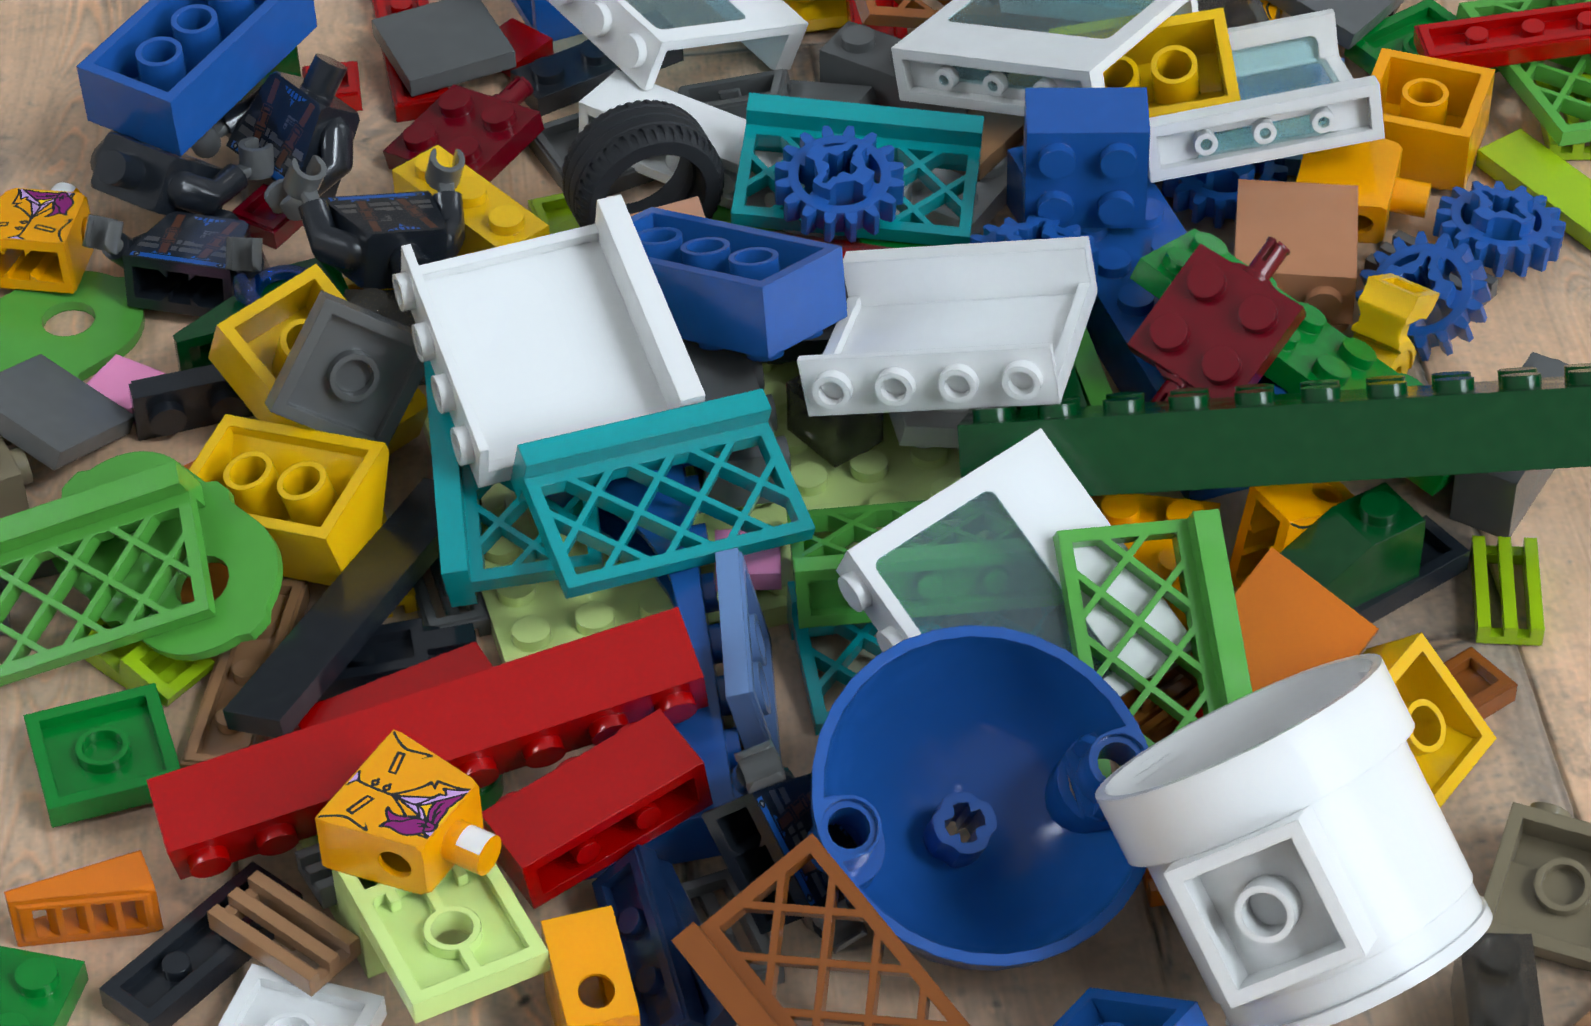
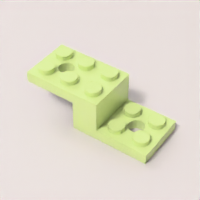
M318 835L300 840L295 846L297 851L319 843ZM496 863L484 876H480L455 864L432 892L422 895L332 870L337 905L329 907L337 923L359 937L361 954L357 957V960L367 978L387 972L415 1024L550 971L549 951Z

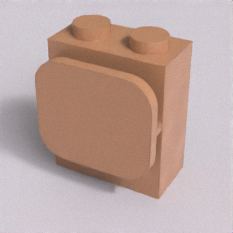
M1238 179L1233 256L1249 266L1268 237L1275 238L1277 244L1279 241L1290 250V254L1286 256L1272 276L1277 283V287L1296 301L1308 303L1316 307L1325 315L1327 323L1341 333L1345 331L1350 324L1352 325L1357 283L1358 186Z

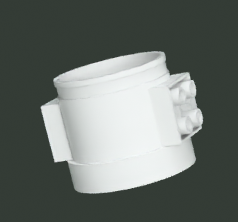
M1360 654L1331 661L1279 680L1224 705L1142 751L1113 772L1096 790L1095 798L1128 863L1131 866L1148 868L1213 1000L1220 1004L1226 1016V1026H1331L1367 1011L1432 976L1472 947L1491 925L1493 914L1484 897L1478 894L1472 882L1473 874L1406 741L1412 734L1415 723L1382 657L1378 654Z

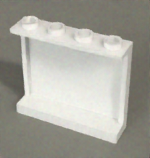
M621 194L597 200L595 224L428 264L418 265L411 244L401 246V272L392 276L396 300L402 312L408 310L412 312L416 324L412 325L411 330L417 356L420 362L429 360L435 373V375L431 376V387L437 409L441 414L450 412L455 427L451 428L450 434L456 459L460 466L470 465L478 488L511 479L518 444L705 402V392Z
M1089 236L846 251L843 265L848 294L846 301L848 317L836 323L823 354L803 355L797 359L808 416L1060 404L1098 293Z

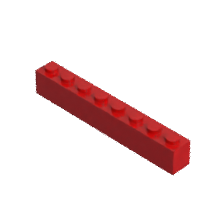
M675 607L162 774L146 781L166 852L180 880L191 876L195 878H208L223 873L233 862L257 854L263 856L279 855L293 849L300 840L317 835L315 817L393 729L405 734L473 778L480 789L496 781L501 774L525 766L530 768L547 767L561 760L567 752L592 744L596 746L615 735L623 726L637 722L658 709L665 714L672 724H677L689 719L698 709L707 707L709 704L701 667L679 607Z

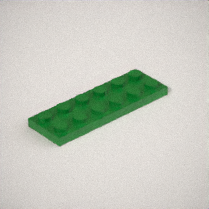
M1194 228L1141 257L1130 279L1160 299L1200 243L1230 262L1244 263L1228 252V248L1222 240L1212 234L1200 232ZM1273 277L1270 278V282L1277 291L1302 305L1306 312L1304 320L1264 374L1288 393H1301L1300 382L1326 379L1339 380L1340 390L1366 389V378L1389 375L1405 376L1407 386L1423 385L1410 375L1397 373L1379 360L1375 351L1368 344L1359 339L1345 336L1327 323L1325 315L1319 309L1308 303L1296 301L1277 287ZM1455 475L1406 478L1433 496L1455 479Z

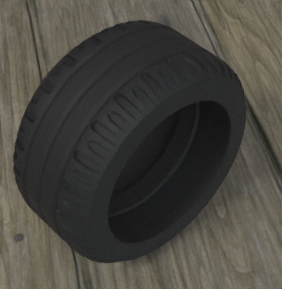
M636 100L633 103L627 102L624 105H617L615 108L601 113L589 125H586L583 131L578 133L577 138L572 142V146L569 147L568 154L565 156L564 164L562 165L561 182L563 195L580 227L595 224L597 200L607 197L611 186L625 170L644 159L654 156L675 155L679 156L680 160L674 174L662 188L645 199L625 204L629 214L698 196L705 218L712 219L723 196L724 172L716 149L701 125L691 114L681 107L666 101Z

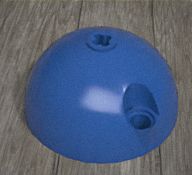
M964 625L935 629L905 639L877 655L851 678L833 703L820 731L812 766L810 811L813 826L807 837L811 833L814 834L911 953L931 962L966 970L999 971L1030 966L1067 952L1098 933L1124 908L1140 884L1147 867H1135L1128 863L1095 798V793L1106 779L1098 767V759H1109L1122 766L1146 750L1148 745L1137 721L1118 693L1093 668L1066 649L1035 635L1004 627ZM1069 780H1070V783H1071V786H1072V789H1073L1075 798H1074V796H1073V794H1072V792H1071V790H1070ZM950 822L956 823L957 831L965 828L968 830L970 837L966 843L961 842L960 833L952 836L949 835L946 827ZM833 823L840 825L856 842L857 848L846 849L838 846L832 841L828 833V826ZM813 858L811 861L815 865V867L823 873L827 874L818 864V862ZM842 893V895L844 896V898L846 899V901L848 902V904H849L853 909H855L854 906L850 903V901H849V900L845 897V895Z

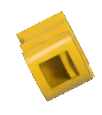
M1392 273L1368 276L1364 290L1358 299L1361 313L1359 320L1351 327V331L1354 333L1352 338L1359 339L1368 344L1375 351L1377 358L1397 373L1407 374L1408 369L1412 368L1416 356L1415 347L1407 336L1410 324L1419 319H1427L1440 293Z

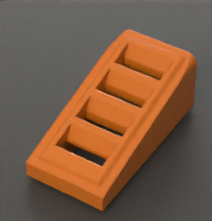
M141 850L4 892L18 947L135 936L164 929L156 889ZM46 910L47 915L34 919L32 911Z

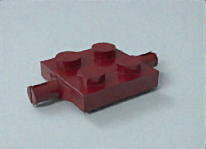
M517 75L499 94L491 96L453 84L383 150L388 168L392 170L439 145L453 156L455 150L460 149L465 156V165L491 182L545 129L540 111L520 105L527 97L533 94L532 85L526 78L521 77L520 79V76Z
M1268 237L1249 266L1230 262L1200 243L1127 343L1131 353L1154 366L1165 380L1150 402L1168 401L1170 390L1182 388H1209L1210 398L1234 397L1235 386L1257 384L1306 317V312L1302 305L1277 291L1270 282V278L1286 256L1290 254V250L1279 241L1277 244L1275 238Z

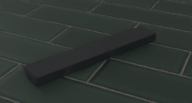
M423 478L222 710L228 729L272 738L291 733L439 557L434 479Z

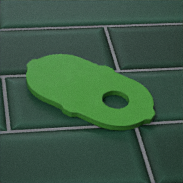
M85 271L74 294L16 289L0 298V372L42 354L75 377L84 381L96 374L116 354L124 357L139 341L145 325L143 308L127 306L125 277H114L100 272ZM65 311H84L95 319L93 324L84 332L71 336L53 335L44 329L46 322L50 318Z
M148 451L130 452L115 456L90 470L77 472L62 488L61 498L173 461L174 459L164 454ZM185 468L202 484L206 507L198 510L207 562L226 565L228 567L229 579L222 594L214 600L217 616L141 641L158 654L167 658L194 661L222 654L241 642L256 640L271 623V610L281 589L283 561L274 538L257 520L235 505L234 495L229 489L218 481L204 482ZM180 516L161 522L149 540L148 545L168 555L183 532ZM134 531V532H131V533H128V534H130L131 536H133L134 533H135V531ZM118 538L101 542L88 565L108 575L127 543ZM76 551L71 552V553H68V554H70V555L73 556ZM142 552L122 584L143 594L162 565V562ZM57 557L52 559L56 569L61 574L68 563ZM186 557L182 564L189 567ZM177 571L157 603L167 609L184 605L182 604L180 593L187 576ZM82 572L73 587L91 601L102 582ZM117 591L100 619L111 628L121 626L125 623L137 602ZM151 611V613L149 614V616L154 615V614H157V613L154 612V611Z

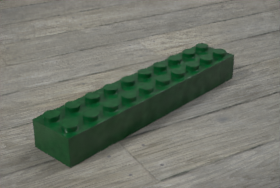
M1591 363L1565 365L1563 377L1542 378L1541 373H1537L1536 367H1517L1497 370L1498 381L1474 382L1471 372L1453 371L1431 374L1432 385L1407 386L1405 376L1389 375L1366 378V389L1340 390L1339 380L1326 379L1300 382L1301 393L1275 394L1274 384L1262 383L1235 386L1234 397L1210 398L1209 388L1199 387L1170 390L1168 401L1145 402L1144 392H1118L1106 394V399L1102 400L1103 405L1080 406V396H1063L1060 404L1037 405V409L1016 410V406L972 408V413H968L957 425L961 478H963L1040 428L1090 496L1591 467ZM984 493L969 503L998 501L993 495Z

